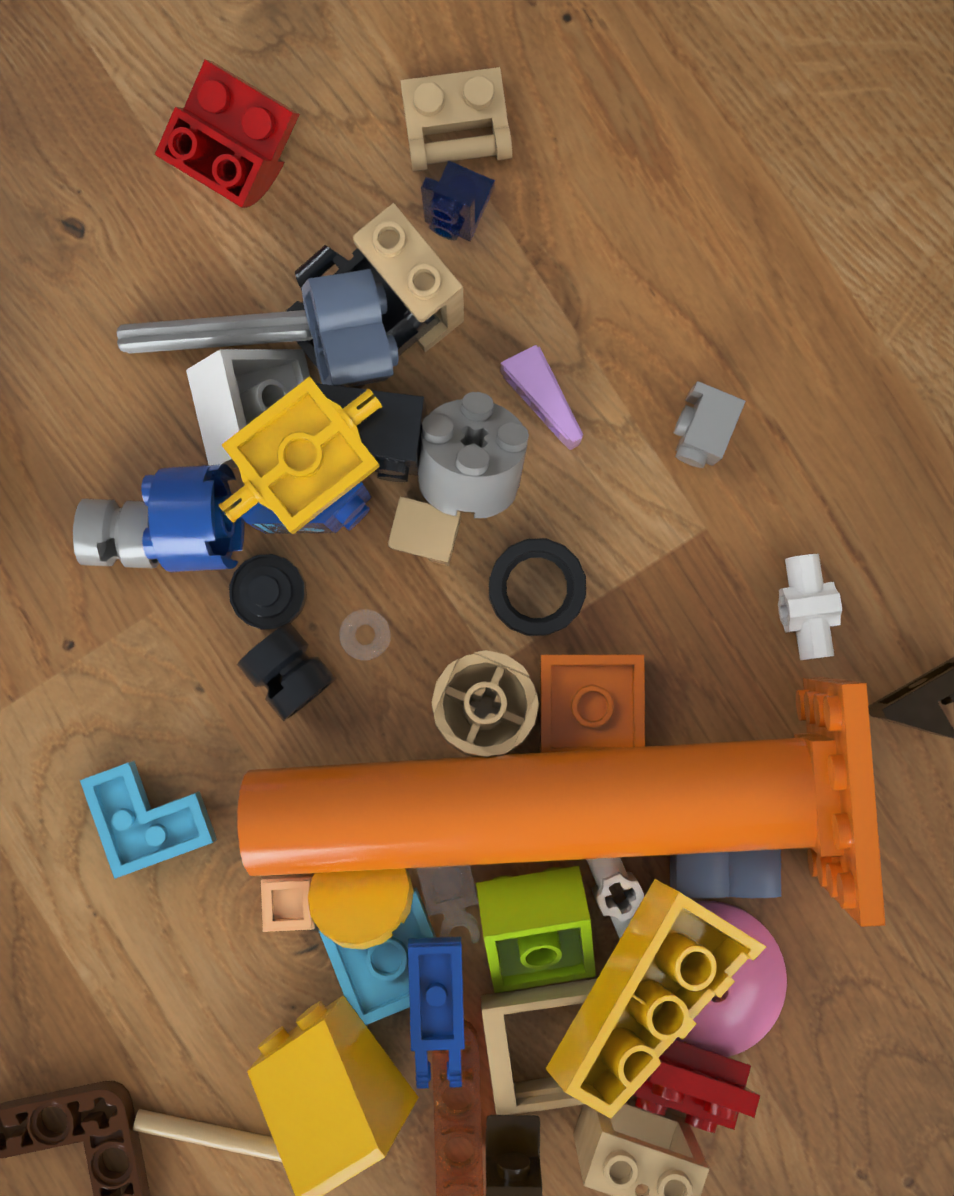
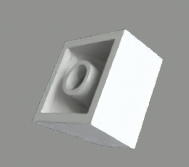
M220 349L186 370L208 465L226 464L230 468L238 467L222 447V444L310 376L303 349Z

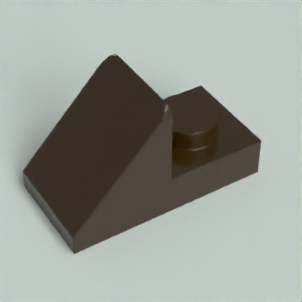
M954 657L869 705L870 716L937 736L954 739V729L938 703L940 701L942 705L954 702Z
M489 1115L486 1117V1196H542L539 1116Z

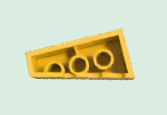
M654 879L548 1063L546 1070L565 1093L611 1119L661 1064L659 1057L677 1037L683 1040L697 1024L693 1019L715 995L721 998L735 982L731 977L748 959L754 961L767 946L681 892Z

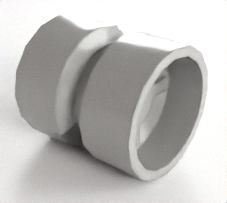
M81 499L75 512L73 524L74 553L79 564L113 566L117 559H120L124 567L157 568L159 564L158 559H148L142 544L143 532L145 528L149 527L148 506L145 505L144 501H126L123 507L119 508L115 500Z

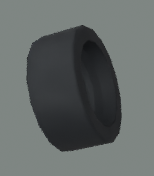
M547 538L525 539L509 546L496 560L489 577V600L496 616L509 629L526 636H547L566 628L579 615L586 598V575L579 559L566 546ZM529 558H544L554 562L562 570L567 581V595L563 605L555 613L544 618H530L520 614L511 605L507 596V580L510 572L518 563Z

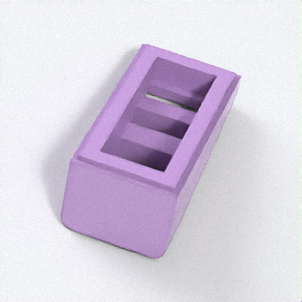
M534 345L501 362L500 372L503 378L569 450L578 447L583 433L540 346Z

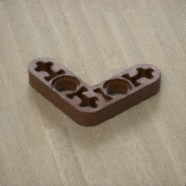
M102 1081L0 1104V1120L4 1127L20 1125L27 1118V1127L15 1130L7 1140L5 1135L0 1133V1158L83 1142L93 1196H122L120 1187L129 1182L132 1183L128 1185L123 1196H151L139 1133L133 1131L135 1112L129 1091L122 1084L116 1081ZM102 1097H104L107 1105H115L117 1108L109 1119H107L104 1111L89 1113L81 1122V1112L93 1109ZM49 1106L60 1108L67 1117L66 1129L61 1132L48 1130L42 1121L43 1109ZM108 1148L123 1150L129 1160L128 1169L123 1172L108 1170L102 1160L103 1151Z

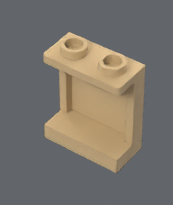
M394 203L353 235L354 243L419 322L426 321L434 313L439 318L440 322L417 341L424 352H427L464 322L463 286Z

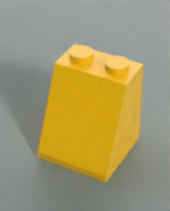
M344 995L326 1007L322 1001L312 1005L297 1018L295 1022L298 1026L287 1032L282 1026L271 1033L258 1045L257 1048L262 1054L247 1071L295 1196H323L385 1158L419 1098Z

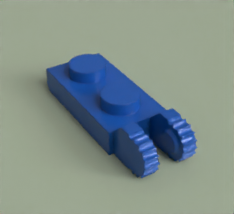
M461 937L408 938L411 1051H415L417 1089L429 1088L431 1063L428 1061V1051L449 1050L447 1080L450 1082V1087H462L461 1049H465Z

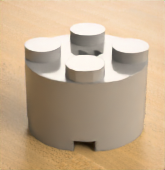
M470 392L461 400L451 401L437 407L422 422L418 465V483L422 495L433 507L453 516H457V510L475 512L474 518H487L501 513L513 503L520 485L529 438L528 430L514 414L504 407L495 404L492 398L485 393Z

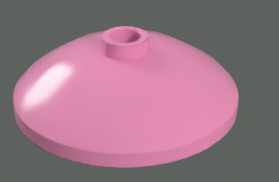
M698 901L697 903L767 946L754 961L748 959L731 977L735 982L721 998L713 997L693 1019L697 1024L683 1040L679 1037L675 1039L725 1057H730L754 1046L775 1024L786 996V967L774 937L755 917L727 903Z

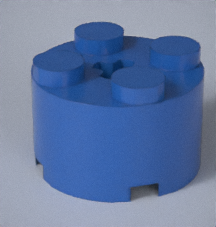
M228 465L161 468L155 475L144 476L141 491L143 501L148 506L149 527L145 528L143 532L142 544L148 559H158L160 565L168 572L233 569L237 566L239 561L231 559L233 551H242L244 520L239 517L236 522H231L218 505L233 495L231 494L228 481L236 480V477Z

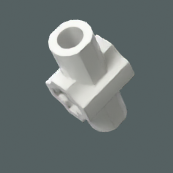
M819 554L786 558L785 564L789 587L779 590L778 601L780 621L784 626L785 633L796 631L800 660L834 656L830 627L841 625L842 604L840 593L837 591L834 582L823 583Z
M621 858L586 859L596 882V885L592 888L594 898L603 916H610L620 939L645 897L642 888L632 872H626ZM614 883H620L624 890L630 889L623 892L626 899L617 904L612 897L605 898L612 895L609 887Z

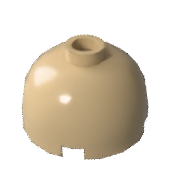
M488 650L474 652V654L466 655L459 660L456 659L447 665L436 681L432 698L435 725L445 741L462 754L473 757L505 755L521 745L535 725L539 706L537 692H535L534 684L529 678L530 675L523 665L508 655Z

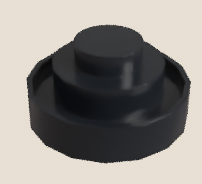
M274 554L256 555L244 561L234 572L229 585L230 603L236 615L247 625L261 630L278 629L288 622L292 623L302 612L307 599L306 582L301 571L288 559Z

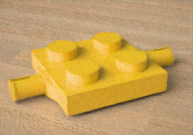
M309 376L222 444V447L239 467L241 478L245 485L224 502L218 504L219 507L226 513L225 515L231 522L234 523L253 506L260 503L272 510L291 534H295L380 467L379 463L362 443L357 425L376 410L383 407L382 404L374 396L373 392L367 388L365 392L342 409L340 405L326 398Z

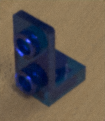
M448 160L439 182L425 177L421 186L425 222L430 224L429 228L434 233L445 239L455 241L458 237H461L471 242L495 188V180Z

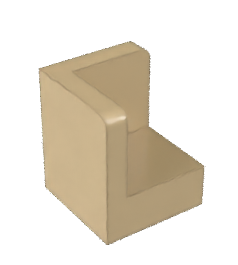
M400 497L388 545L391 549L426 557L429 561L449 566L461 521V512L457 511V516H453L439 511L431 504Z

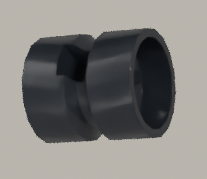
M289 622L264 638L237 664L255 687L265 686L268 692L265 700L283 721L301 710L336 679L319 657H308L306 655L308 643Z

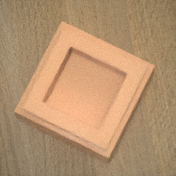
M314 874L264 876L261 879L263 932L312 930L316 928L317 925L310 915L307 898Z

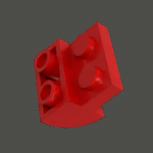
M204 59L184 108H174L154 155L241 208H247L254 205L264 196L280 173L285 162L279 158L300 114L213 61Z
M674 1040L659 1057L661 1064L633 1094V1096L637 1097L635 1106L661 1116L666 1115L667 1108L686 1113L685 1123L711 1133L716 1132L717 1125L735 1130L739 1113L755 1118L761 1096L746 1087L751 1065L678 1040Z

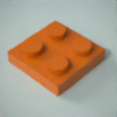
M540 655V753L645 747L644 655Z

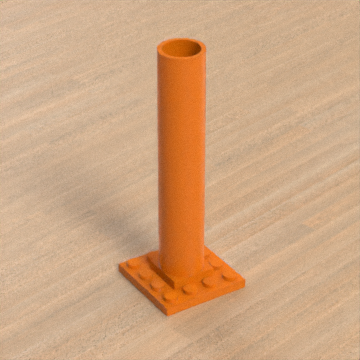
M828 677L803 678L804 689L796 691V709L799 721L806 720L807 733H795L794 738L249 770L242 780L237 808L238 839L243 865L249 876L808 848V865L811 877H818L820 886L824 887L830 897H833L840 904L841 909H845L861 927L886 926L867 683Z

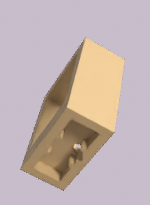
M597 979L481 995V1010L496 1115H514L584 1104L565 1093L553 1077L514 1082L505 1014L584 1003Z
M631 1099L611 1119L583 1104L573 1136L585 1187L611 1196H701L710 1168L690 1125L685 1123V1118L666 1112L665 1116L651 1113L635 1106L636 1101ZM639 1184L648 1186L645 1194L641 1195L635 1192Z

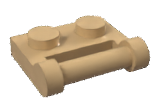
M500 67L400 80L413 172L428 170L427 164L495 155L497 161L512 159V142ZM492 126L493 134L424 143L423 135Z

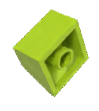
M579 866L568 868L552 867L542 872L513 877L504 875L489 881L476 883L483 938L494 993L596 976L591 919Z

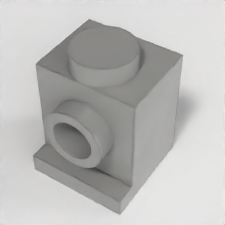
M697 381L688 392L685 400L694 404L693 408L688 405L684 406L673 433L681 436L675 450L677 451L675 457L688 465L704 468L705 464L713 466L723 458L746 401Z

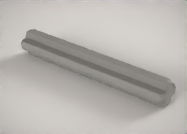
M305 310L122 324L117 328L118 347L120 351L129 354L313 339Z

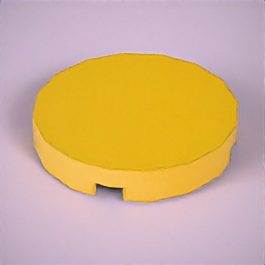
M407 869L315 873L313 875L307 898L311 918L324 936L343 948L364 950L383 944L393 936L392 932L398 928L401 922L404 924L411 911L414 891Z

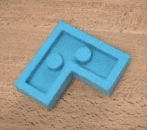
M135 761L80 780L114 879L211 844L217 840L200 791L151 809Z

